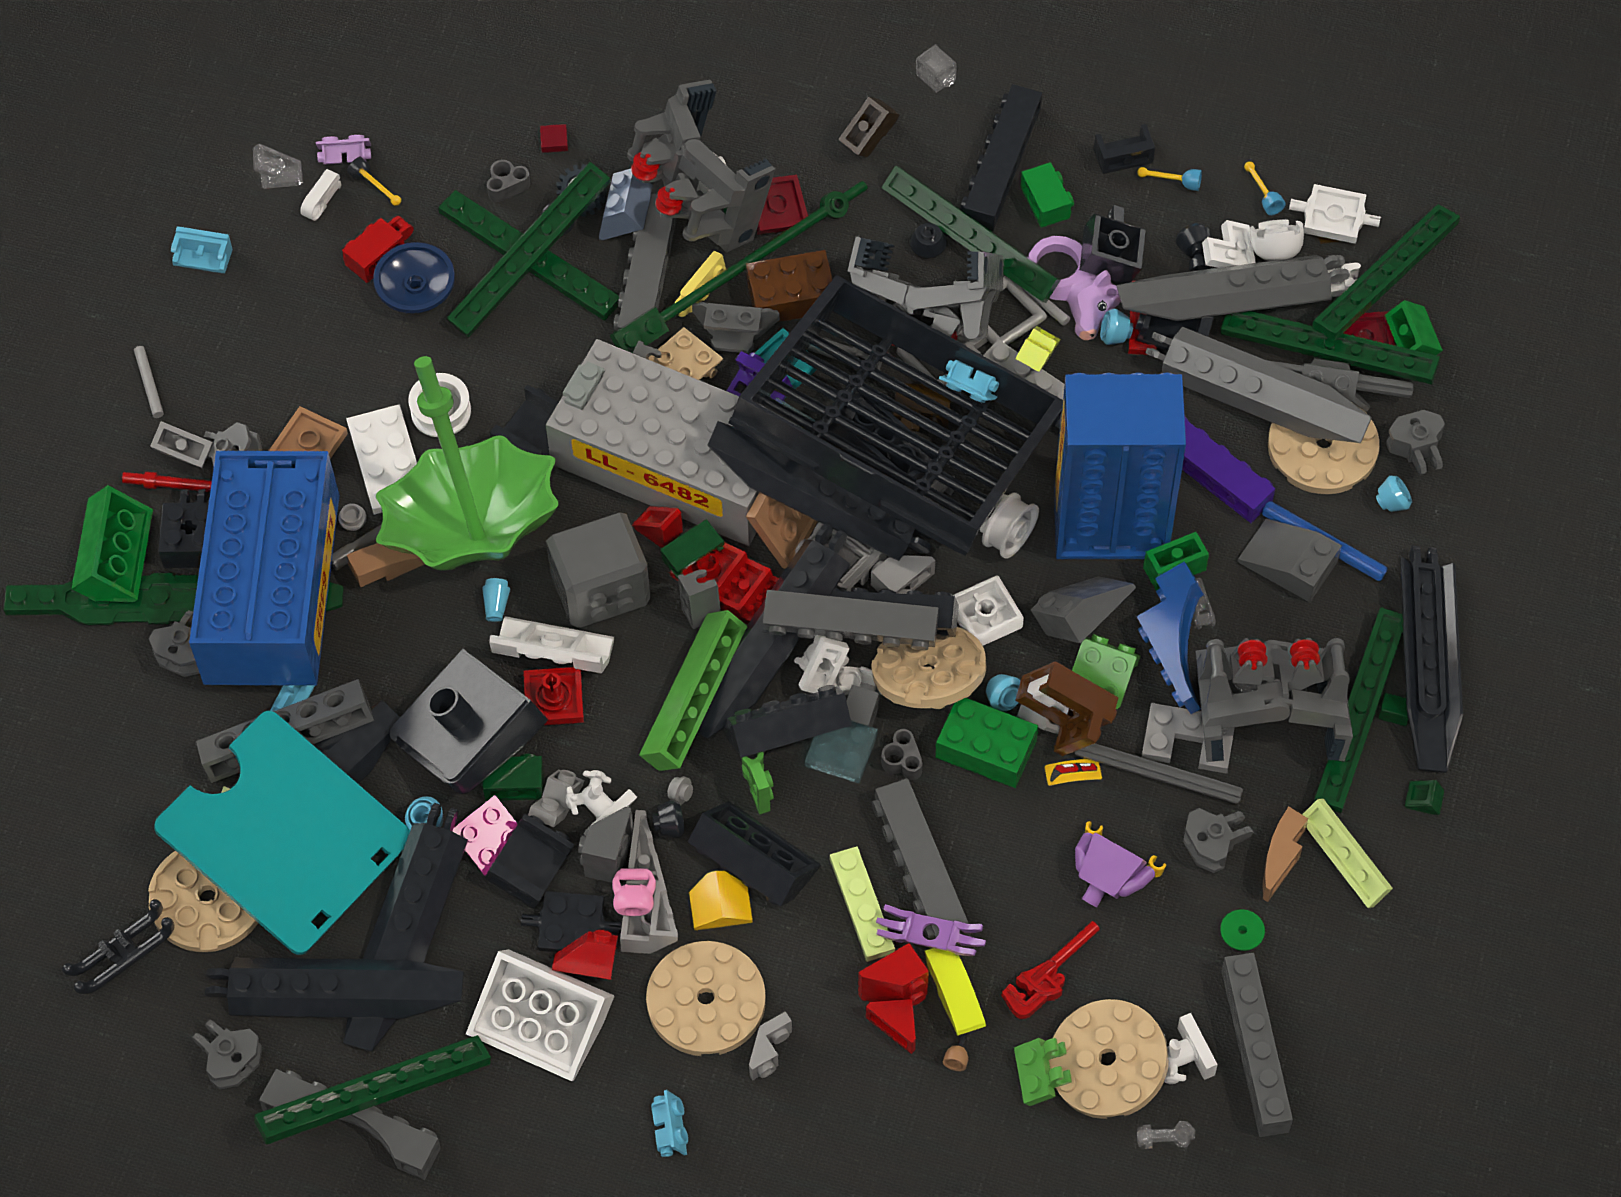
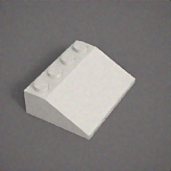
M509 949L498 951L466 1034L471 1037L478 1035L482 1042L570 1081H574L604 1024L614 995L562 972L554 971L546 965Z

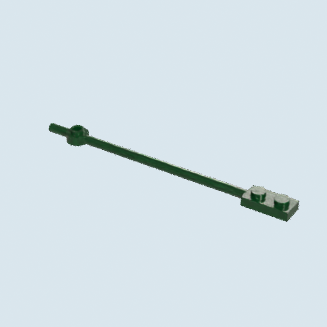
M861 181L844 193L834 191L825 194L821 199L818 210L661 313L654 307L610 335L616 347L633 353L638 341L644 342V345L647 346L669 331L665 322L745 271L746 263L760 261L825 217L836 219L844 216L848 211V202L868 189L866 183ZM835 200L839 203L838 209L834 205Z

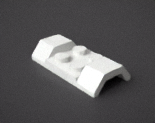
M505 616L500 635H491L489 643L492 653L518 658L525 654L526 657L532 659L541 657L552 659L553 662L558 664L573 662L575 669L602 673L609 663L614 637Z

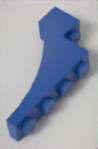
M1184 561L1155 578L1160 587L1156 592L1162 602L1138 615L1137 618L1142 625L1138 628L1140 635L1145 643L1150 641L1153 648L1149 649L1151 656L1157 665L1162 663L1164 667L1160 672L1168 686L1173 684L1176 690L1172 692L1175 701L1180 708L1185 705L1190 714H1193L1201 708L1194 694L1189 676L1188 638L1199 598L1204 596V593Z

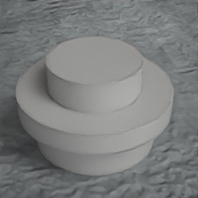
M347 504L341 509L338 519L344 529L355 531L364 526L367 517L365 510L359 505Z
M685 776L681 778L675 777L668 787V798L678 801L680 805L688 801L693 793L691 780Z

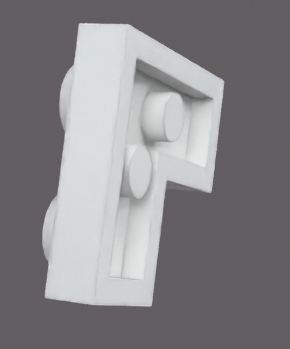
M1226 220L1221 225L1223 240L1207 237L1202 242L1205 264L1207 266L1221 268L1256 263L1250 241L1249 225Z

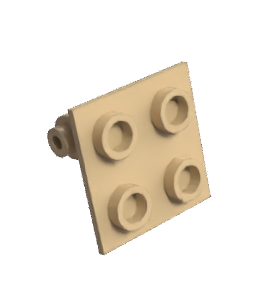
M685 327L658 349L662 354L661 358H656L652 355L649 357L650 361L697 380L703 377L713 378L717 374L715 366L723 360L719 354Z

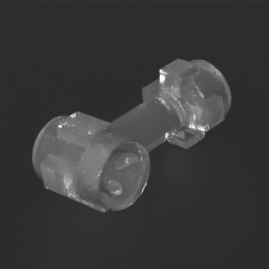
M1179 1121L1175 1129L1151 1130L1150 1125H1143L1142 1128H1137L1138 1147L1144 1146L1145 1149H1151L1153 1142L1174 1141L1180 1147H1187L1191 1140L1195 1138V1129L1186 1121Z

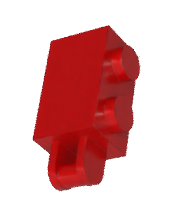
M400 216L394 217L388 223L380 218L374 224L368 225L364 232L355 240H351L345 245L342 250L345 265L368 283L374 278V271L379 260L391 249L405 244L404 241L413 233V226Z

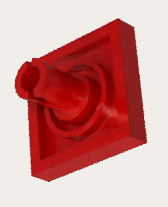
M567 667L524 671L525 696L548 719L544 725L584 722L581 669Z

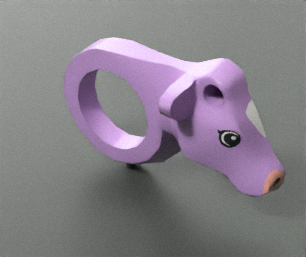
M1051 236L1040 240L1030 251L1028 257L1035 263L1046 253L1054 251L1066 253L1076 261L1078 266L1076 272L1069 278L1061 279L1050 299L1067 301L1076 322L1075 333L1083 340L1094 339L1101 327L1105 313L1115 308L1121 302L1116 285L1111 284V276L1107 270L1101 272L1098 276L1079 270L1082 246L1077 241L1063 236Z

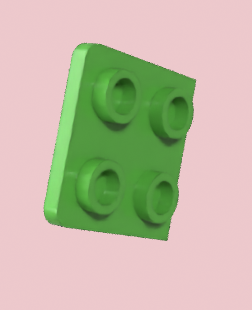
M1093 634L1092 638L1086 637L1082 641L1072 671L1119 697L1116 709H1118L1122 704L1133 669L1138 666L1141 655L1135 653L1136 648L1122 643H1119V646L1116 647L1108 644V638Z

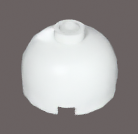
M1271 220L1258 223L1259 229H1255L1254 226L1250 227L1252 248L1264 260L1279 261L1293 258L1300 252L1303 245L1304 229L1303 223L1300 221H1296V226L1289 225V220Z

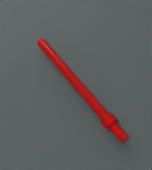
M146 471L145 474L123 472L122 483L143 485L144 488L156 489L158 486L198 491L199 489H206V491L210 492L212 481L159 476L157 472Z

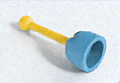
M1246 162L1244 165L1245 170L1251 173L1265 195L1262 199V205L1268 215H1275L1282 211L1286 205L1282 196L1277 192H1269L1255 171L1254 163Z
M1140 167L1137 171L1138 176L1142 178L1153 176L1181 180L1187 189L1199 191L1202 178V170L1197 169L1188 170L1183 175L1149 171L1145 167Z

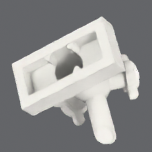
M814 635V642L809 645L804 652V656L802 658L796 657L794 660L805 671L798 684L801 690L816 693L820 687L833 684L841 666H845L849 661L847 657L849 651L847 643L829 639L826 636Z
M598 770L584 771L583 776L591 779L589 786L584 788L582 793L578 794L573 793L571 786L567 787L565 797L566 804L571 809L572 814H578L577 805L584 804L595 815L596 821L594 823L624 807H629L637 798L628 789L616 802H613L603 792L601 785L602 782L610 784L611 778ZM588 827L587 830L584 832V835H585V836L587 835V832H588L589 827Z
M1189 1013L1180 1017L1178 1031L1183 1040L1172 1039L1169 1046H1167L1169 1066L1164 1082L1176 1084L1179 1081H1185L1186 1075L1178 1074V1067L1193 1061L1196 1063L1204 1080L1215 1076L1217 1063L1193 1016Z

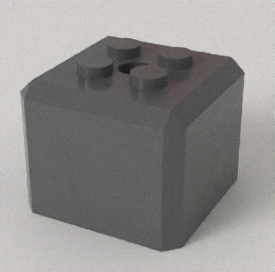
M617 513L554 534L546 540L551 577L571 625L582 628L647 605L650 599L647 562L627 514Z

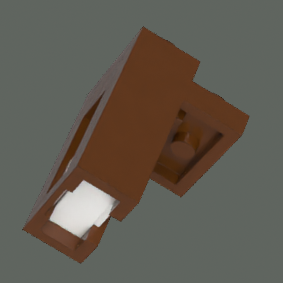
M1055 661L1023 675L1015 701L1060 726L1054 752L1064 756L1097 742L1101 735L1100 727L1112 723L1116 717V706L1119 697Z

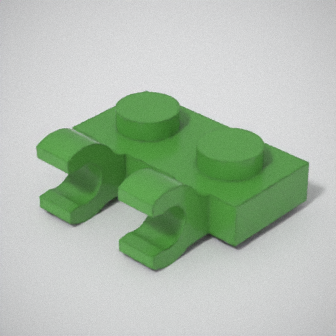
M763 751L757 753V758L750 759L747 756L742 757V774L749 783L750 792L759 815L770 811V800L774 799L771 789L773 787L771 775L768 770L764 771Z
M1037 1038L1014 1047L1024 1104L1032 1106L1055 1097L1054 1088L1072 1082L1070 1070L1062 1071L1061 1066L1050 1069L1049 1060L1067 1054L1065 1042L1057 1043L1056 1038L1046 1041Z

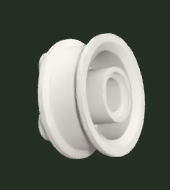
M436 373L439 385L448 388L454 400L453 407L448 412L455 434L462 430L470 419L471 405L467 387L459 378L446 373ZM417 381L409 394L412 421L422 433L431 437H438L432 418L424 416L419 410L417 398L423 391L420 381Z
M1011 493L1008 496L1004 494L997 503L991 517H988L980 528V532L983 533L982 544L986 547L994 546L999 549L1000 555L1003 558L1013 556L1030 536L1038 518V506L1035 504L1027 505L1022 502L1020 495L1017 493Z

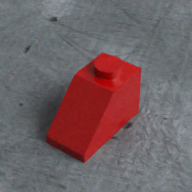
M605 930L588 931L555 954L552 970L611 980L618 936L612 935Z

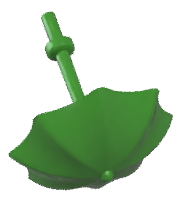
M427 356L420 357L414 362L423 391L417 398V404L421 414L432 418L442 449H429L425 451L417 464L405 476L376 493V499L381 505L383 512L382 526L376 537V542L391 550L417 555L427 566L441 571L452 570L476 561L504 559L522 537L543 525L558 507V500L552 494L550 487V475L555 464V458L549 455H538L521 450L501 435L474 445L458 448L448 415L454 404L451 391L439 385L431 358Z

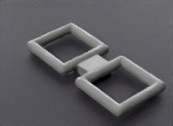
M1004 276L1003 290L1007 288L1032 316L1001 337L988 325V334L986 338L981 340L967 338L964 335L963 326L958 334L957 341L981 354L977 349L988 341L993 345L999 339L1006 345H1009L1043 322L1047 315L1018 284ZM899 347L897 348V354L905 363L934 378L915 356ZM937 379V381L945 385L947 384V382Z

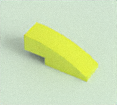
M1036 326L1025 340L1015 359L1040 372L1061 339Z
M936 948L926 950L927 967L937 986L938 996L957 1035L986 1027L978 1000L960 956Z

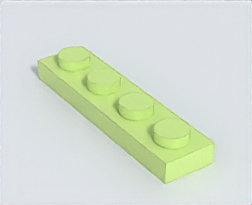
M1317 799L1302 814L1308 818L1306 826L1308 831L1367 908L1374 907L1393 889L1324 799Z
M858 847L830 854V862L866 961L875 960L893 953L895 947L892 940L876 934L878 929L888 931V928L876 923L877 917L883 919L884 917Z

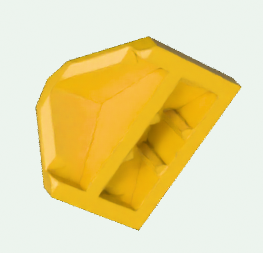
M726 871L707 873L689 892L694 930L753 923L748 887L741 880Z

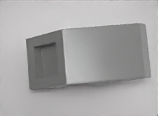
M557 770L548 777L542 798L531 805L528 816H536L545 824L555 827L565 819L570 810L566 804V788L571 786L573 793L578 794L584 780L576 777V774L571 771Z
M786 1011L759 1026L749 1063V1073L752 1080L771 1075L776 1070V1067L779 1066L778 1054L771 1044L783 1042L792 1032V1021Z

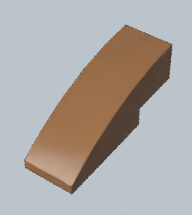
M378 543L346 555L349 567L360 587L383 577L389 581L425 564L417 555L391 550Z
M1291 807L1287 808L1280 819L1267 854L1263 876V899L1267 902L1301 855L1302 846L1297 842L1306 830L1308 818Z

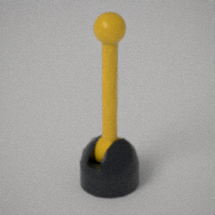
M360 156L351 162L347 172L357 180L367 178L391 199L392 205L398 206L401 203V198L398 195H393L370 175V165L364 158Z

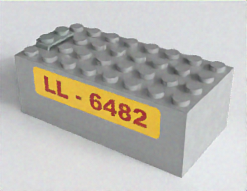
M596 339L583 363L578 366L564 389L561 400L546 423L550 456L555 458L554 466L650 506L678 508L681 511L682 519L696 525L707 519L718 534L747 546L751 544L757 533L746 518V515L759 492L749 488L707 446L717 421L728 424L739 396Z

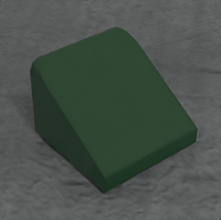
M1385 693L1379 719L1407 726L1409 719L1406 698Z
M1437 780L1410 781L1405 807L1406 809L1439 815L1444 789Z

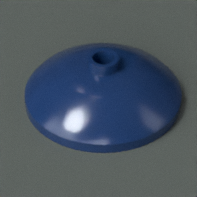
M406 243L391 249L379 260L374 271V286L379 298L390 308L405 313H420L437 307L449 296L455 282L454 267L449 257L439 248L426 243Z

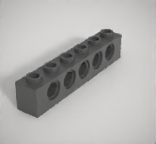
M359 679L273 711L311 744L374 721L368 699ZM255 719L196 741L202 766L211 783L240 772L238 760L229 749V745Z

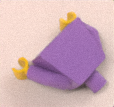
M1088 821L1086 823L1085 833L1075 848V862L1079 878L1090 884L1082 900L1097 908L1105 893L1116 899L1120 896L1127 897L1144 888L1154 877L1162 875L1166 864L1164 863L1162 867L1154 866L1153 864L1157 856L1153 855L1147 866H1145L1147 863L1145 860L1103 837L1102 825L1099 830L1092 831V822Z

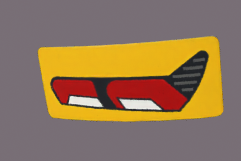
M1089 759L1070 760L1045 766L1049 786L1072 781L1102 779L1099 762Z

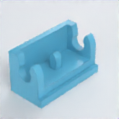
M177 226L171 246V252L174 253L173 265L225 274L233 250L229 235Z

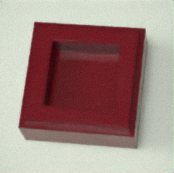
M566 124L540 126L542 153L568 151Z

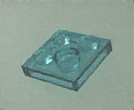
M852 722V726L814 736L805 759V767L860 783L878 735V729Z

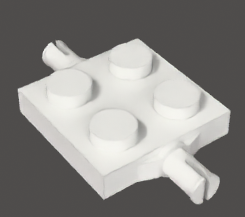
M1314 184L1312 195L1307 202L1291 198L1289 210L1305 212V234L1355 244L1358 231L1362 225L1365 224L1378 228L1381 216L1365 214L1364 203L1366 194Z

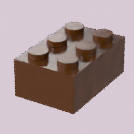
M825 250L746 263L747 285L752 306L777 310L779 312V321L777 322L802 318L833 280Z

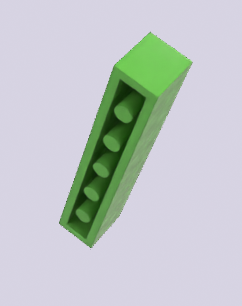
M729 610L708 613L639 754L658 771L681 767L747 628V625Z

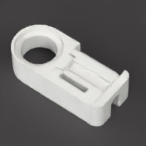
M328 169L325 170L304 199L301 206V215L313 221L320 217L327 207L326 204L337 189L341 188L339 174Z

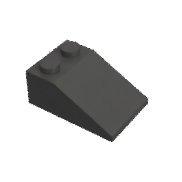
M1265 519L1237 562L1310 603L1337 564L1342 545L1319 532Z
M1098 576L1049 591L1039 598L1038 603L1031 609V612L1047 636L1081 643L1136 587L1133 583Z

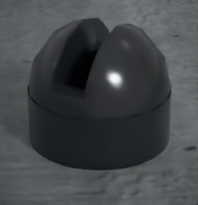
M1197 253L1189 260L1190 272L1211 269V266L1205 264L1204 254Z

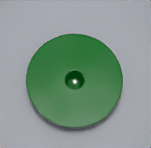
M1240 909L1232 911L1224 917L1221 923L1220 931L1223 940L1227 945L1236 950L1248 951L1256 948L1262 942L1265 935V927L1261 918L1249 910Z

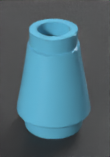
M490 578L485 581V585L482 587L486 620L500 622L503 620L510 588L508 587V581Z

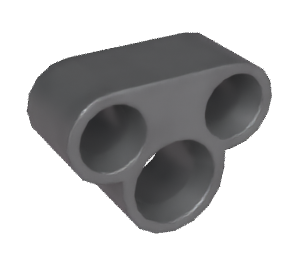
M498 160L492 164L491 178L487 181L488 196L492 201H503L526 191L530 187V176L526 167H514L507 160ZM502 173L508 174L507 176H503V177L498 176L499 174H502Z
M900 729L895 732L893 743L886 745L882 750V767L890 774L902 773L906 779L916 780L922 774V758L913 734L907 729ZM891 755H896L901 758V761L891 763L886 759ZM914 766L916 769H909L908 767Z

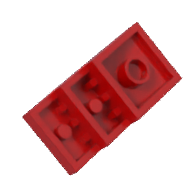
M724 542V549L721 551L713 550L684 569L681 574L685 576L697 570H706L707 575L697 579V582L705 583L708 580L715 579L718 584L720 609L723 611L729 610L739 620L748 624L765 600L767 590H771L779 578L773 576L770 568L748 559L745 551ZM670 571V572H669V573H670V576H672L673 578H675V579L678 581V579H677V578L674 576V574Z

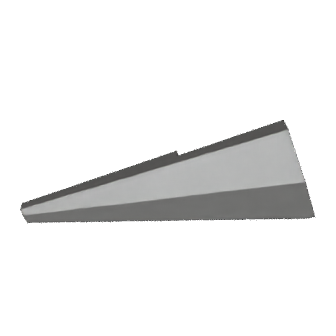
M636 810L628 868H648L653 873L656 880L653 894L654 905L651 912L646 915H623L620 943L621 952L651 954L678 941V932L667 897L658 856L654 848L646 811ZM627 880L626 884H642L647 886L648 880Z

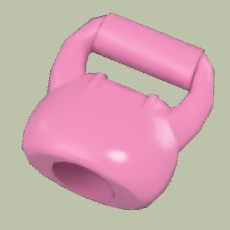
M621 868L616 872L612 880V889L615 895L613 906L617 913L625 916H642L651 912L654 905L653 894L656 880L648 868ZM620 880H648L647 886L642 884H625L621 886Z

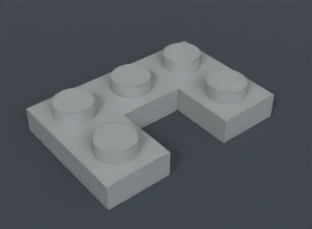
M1151 703L1142 758L1170 763L1174 738L1203 743L1198 769L1227 773L1235 727L1222 729L1224 761L1207 762L1201 711L1190 714L1184 708Z

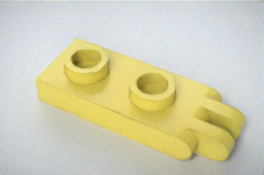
M716 251L712 252L680 292L681 295L675 303L726 270L722 254ZM709 294L704 298L700 299L699 301H697L696 303L704 301L709 296ZM692 305L679 313L678 316L685 317L688 313H691Z

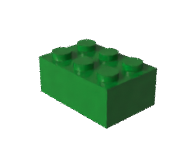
M963 698L955 702L936 742L935 758L1016 788L1036 744L1038 725L973 700Z

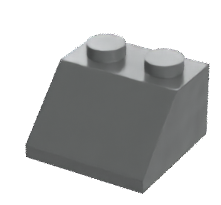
M624 807L589 826L587 835L581 837L578 853H581L580 865L584 867L585 877L612 883L616 872L624 868L633 835L631 808Z

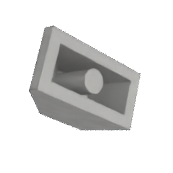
M161 421L150 447L177 460L202 468L213 442Z
M903 555L900 561L891 557L885 561L880 560L871 570V586L878 592L882 589H888L899 594H907V591L915 590L935 574V559L932 556Z

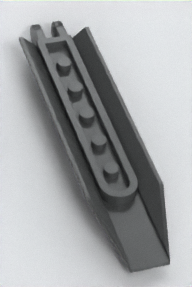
M1318 255L1279 261L1162 275L1120 284L1116 288L1123 309L1180 321L1328 301L1332 299L1331 284L1344 282V280L1349 279L1350 274L1347 269H1336L1345 264L1343 256L1332 255L1323 259Z
M1184 327L1179 330L1173 339L1156 332L1153 333L1151 338H1154L1155 341L1170 345L1166 355L1153 348H1147L1145 354L1164 361L1162 373L1182 374L1184 387L1310 438L1361 443L1372 417L1329 385Z

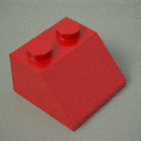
M908 943L858 973V995L861 1000L869 1002L912 999L913 1006L922 1002L928 994L929 971L911 944Z

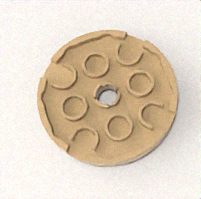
M1372 420L1361 443L1325 439L1331 444L1328 448H1321L1317 445L1316 442L1322 439L1310 438L1275 423L1271 424L1268 437L1270 459L1275 469L1278 468L1287 477L1289 483L1304 491L1317 494H1336L1350 490L1353 485L1363 479L1365 480L1376 464L1379 452V436Z
M957 627L956 637L936 636L935 647H929L928 650H916L907 644H900V647H887L882 642L877 648L878 653L876 657L872 660V675L879 692L895 704L913 708L941 709L946 705L969 697L981 684L986 673V656L980 641L970 632ZM929 664L930 666H934V669H932V667H925L924 665Z
M176 851L163 860L151 879L148 890L149 904L151 900L157 899L163 905L162 914L154 923L157 929L160 930L162 928V919L165 917L171 918L175 928L167 940L180 948L194 952H213L226 949L243 940L258 924L256 920ZM212 890L216 893L214 900H200V895L204 891Z
M713 941L686 944L665 956L654 969L646 993L648 1014L656 1032L673 1048L695 1056L713 1053L724 1054L745 1043L760 1025L765 1011L764 982L752 960L743 952L730 945ZM712 992L714 996L713 1002L710 1004L700 1003L698 1001L699 993Z
M1108 999L1086 1004L1070 1014L1059 1026L1053 1037L1057 1039V1043L1065 1042L1067 1054L1049 1060L1050 1069L1061 1066L1062 1071L1070 1070L1072 1079L1071 1083L1056 1087L1066 1103L1084 1115L1100 1119L1123 1114L1124 1116L1130 1115L1144 1107L1155 1097L1166 1078L1169 1066L1166 1038L1153 1017L1132 1003ZM1115 1052L1116 1060L1113 1064L1109 1066L1101 1064L1102 1054Z

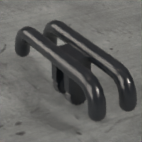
M151 900L149 912L122 931L118 928L114 931L115 937L107 942L103 939L98 943L100 948L84 960L76 964L66 963L63 965L62 971L64 974L77 976L87 972L106 957L115 962L91 981L85 983L82 981L76 982L74 990L77 993L89 994L102 988L171 936L174 932L175 924L171 918L165 917L161 921L162 928L138 947L132 941V938L153 924L162 914L163 905L159 900Z

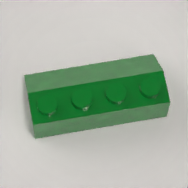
M109 485L88 498L72 590L93 601L135 602L138 600L153 513L152 508Z

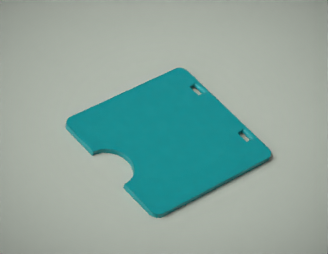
M265 711L229 745V749L236 756L240 767V777L235 786L224 793L208 794L198 791L190 785L156 819L154 830L161 839L292 953L301 955L310 950L399 856L405 847L410 830L273 711ZM381 849L388 856L377 866L371 859ZM322 912L329 918L317 929L311 922Z

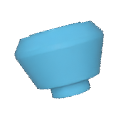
M1115 308L1107 311L1101 324V340L1106 345L1123 343L1126 338L1130 339L1133 332V323H1130V318Z
M1388 476L1378 488L1379 494L1376 495V499L1383 510L1388 509L1390 512L1410 508L1412 503L1411 495L1404 482L1398 476Z
M1005 674L992 677L986 687V695L991 707L999 711L1013 709L1018 704L1015 699L1020 680Z
M420 797L414 800L407 808L405 814V822L408 829L411 830L413 823H427L433 803H440L432 797ZM442 807L436 824L437 827H441L443 823Z

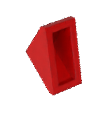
M649 506L632 524L635 530L661 548L674 541L683 532L682 515L678 508Z
M912 999L870 1002L866 1006V1018L912 1054L915 1051L916 1045Z

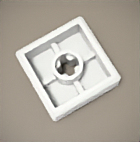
M999 576L989 578L952 595L955 596L959 604L958 624L962 629L973 634L982 646L1023 627L1024 617ZM985 610L986 613L990 614H983L981 611Z

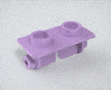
M351 135L347 140H338V137H324L322 141L316 142L318 149L322 150V152H317L318 163L323 162L324 165L342 163V154L347 153V163H351L360 156L365 160L371 159V149H366V146H371L369 138H364V135Z

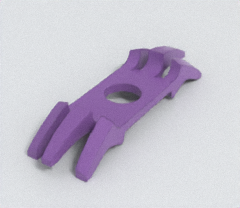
M886 904L884 911L904 919L906 922L878 917L876 923L902 933L897 934L878 929L876 933L878 936L900 943L907 942L962 956H975L976 950L955 946L956 943L969 947H981L986 944V940L959 933L960 930L964 933L982 932L983 925L966 924L959 921L943 920L915 914L912 911L900 910ZM931 924L938 926L939 935L935 939L927 940L924 938L923 931L926 926Z

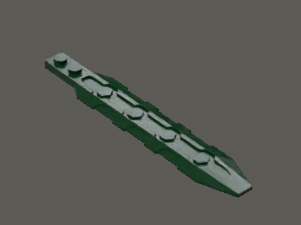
M152 573L150 576H142L138 600L135 602L93 601L72 590L73 580L63 585H6L4 612L5 615L62 614L83 625H112L114 622H148L149 624L180 622L186 611L194 612L199 575ZM329 582L326 612L343 607L344 588L342 585Z

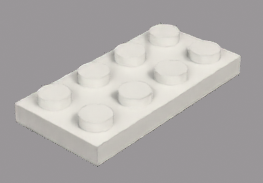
M400 404L346 418L374 515L382 513L381 505L376 499V493L401 479L417 464Z

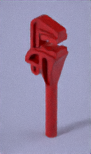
M1091 921L1051 959L1033 969L1022 972L1016 978V985L1026 990L1027 995L1031 997L1026 1002V995L1018 992L1016 987L1011 984L1002 991L1001 997L1015 1017L1027 1019L1047 1001H1052L1062 996L1063 990L1061 988L1064 986L1065 976L1061 973L1056 974L1058 967L1100 930L1095 922Z

